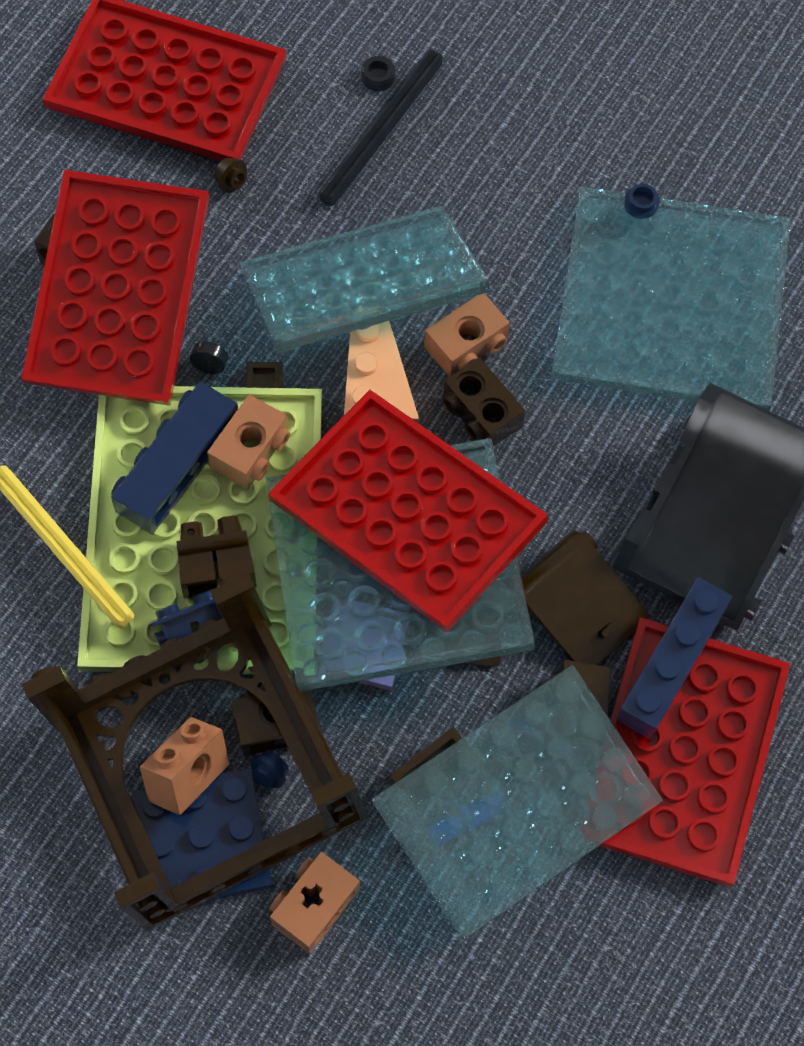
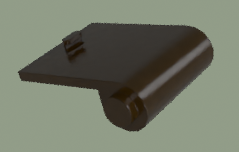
M572 530L506 588V595L515 608L523 615L530 618L535 616L571 661L598 665L636 630L640 617L648 619L651 615L596 550L598 546L595 540L584 531L580 533Z

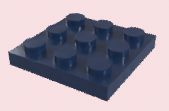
M251 768L221 773L181 815L150 803L146 789L132 791L134 806L172 888L264 841ZM270 868L206 901L273 888Z

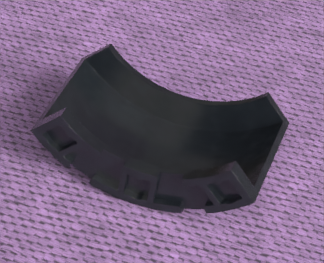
M709 382L679 441L685 443V446L679 445L673 458L667 463L652 492L651 500L646 509L643 508L625 538L612 568L681 603L684 602L696 579L700 577L733 596L720 623L738 631L744 618L752 621L762 601L755 596L777 552L785 555L795 536L788 531L804 501V428Z

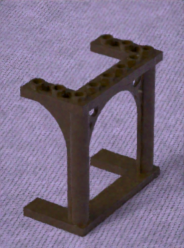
M248 572L241 576H229L223 579L217 588L210 591L224 618L218 621L208 620L200 624L194 633L182 639L180 637L169 639L160 646L159 650L147 656L139 655L133 657L124 664L123 668L111 674L103 673L89 680L87 686L81 689L77 688L60 666L41 669L31 676V680L21 684L28 700L63 737L127 880V886L114 892L120 908L147 931L369 817L350 774L343 775L269 629L272 624ZM234 646L238 649L239 654L235 666L228 671L219 670L217 665L219 654L222 650ZM208 658L209 664L206 668L201 670L194 669V664H200ZM251 660L253 666L248 667V669L255 674V677L244 679L241 677V674L246 669L248 661ZM170 677V681L167 684L160 683V681ZM213 680L230 683L250 692L269 710L320 813L172 888L126 787L123 773V754L126 740L141 712L164 692L176 686L194 681ZM261 684L264 686L265 691L259 688ZM136 693L139 696L137 702L127 706L122 702L124 699L132 698V695ZM106 708H115L123 713L124 719L117 727H105L98 722L97 714ZM98 736L115 738V745L111 749L106 750V741L100 742ZM110 760H113V767L109 763Z

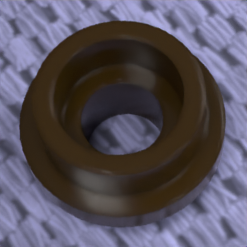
M238 158L223 159L217 165L214 173V178L219 188L227 193H231L242 187L247 178L245 162Z

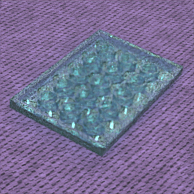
M443 206L239 262L242 277L276 353L294 350L306 344L320 340H329L341 334L355 330H364L376 324L390 320H399L407 315L437 309L442 305L472 299L477 295L490 292L487 277Z
M571 665L373 797L371 801L460 938L465 939L654 808L663 799L574 665Z

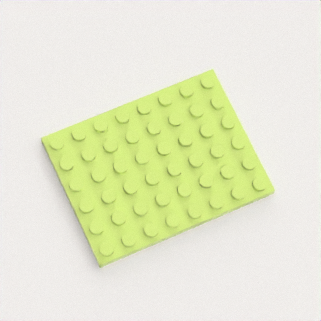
M174 386L170 406L99 395L86 558L134 613V619L126 627L118 628L83 588L77 664L79 671L115 672L123 668L129 659L139 655L147 656L159 650L160 645L155 633L162 631L160 625L153 627L150 624L151 621L158 619L155 612L176 603L179 610L194 604L192 597H183L180 584L179 557L176 541H180L181 524L194 521L202 522L204 537L219 534L218 519L236 515L242 531L246 530L257 584L255 589L272 624L269 629L292 674L314 675L318 536L272 503L268 493L321 440L322 389L211 387L238 404V409L250 394L286 414L290 432L289 440L280 452L276 450L269 459L270 465L264 477L260 481L255 479L248 490L212 470L208 461L153 535L115 512L111 492L117 480L122 476L126 477L133 469L135 458L144 447L149 448L156 439V433L161 423L167 418L171 419L176 413L179 401L184 393L188 390L193 391L195 387ZM249 440L243 445L252 448L258 446L260 442ZM214 561L218 586V584L220 583L218 563L217 561ZM197 621L190 623L193 633L198 627ZM230 646L221 651L217 661L219 670L228 671L235 666L239 656L237 648ZM208 658L200 664H194V669L201 670L206 668L209 664ZM251 660L248 661V665L242 674H254L248 669V667L253 666Z

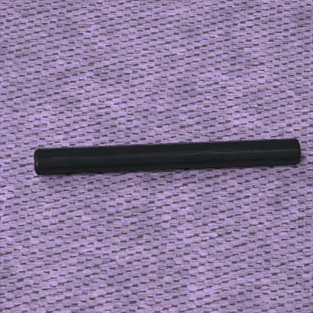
M430 49L424 54L319 190V199L323 203L333 206L340 199L442 66L443 57L440 53Z

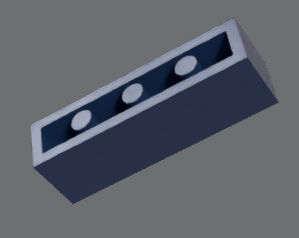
M199 381L193 391H186L180 399L178 410L171 419L167 418L161 423L153 443L149 448L144 447L135 458L133 469L126 477H120L113 486L111 499L115 512L153 535L209 461L208 450L238 410V404Z
M700 577L696 579L622 705L616 719L618 722L649 740L653 738L733 598L732 595Z

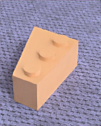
M351 315L344 415L370 389L419 423L418 413L389 318Z

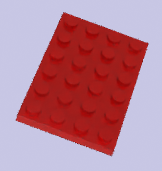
M92 0L42 100L45 108L211 159L222 161L225 158H238L241 160L287 58L286 49L123 0Z
M64 169L21 377L23 383L167 406L171 405L210 199L209 191Z
M370 389L268 493L272 503L446 633L449 632L548 522L547 513Z
M640 617L607 728L606 742L600 752L575 839L732 888L735 884L791 663L709 639L653 738L649 740L616 720L622 705L669 627Z

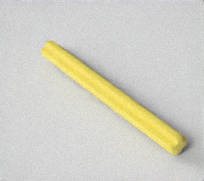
M0 466V491L118 628L126 627L128 623L133 621L134 613L7 466Z

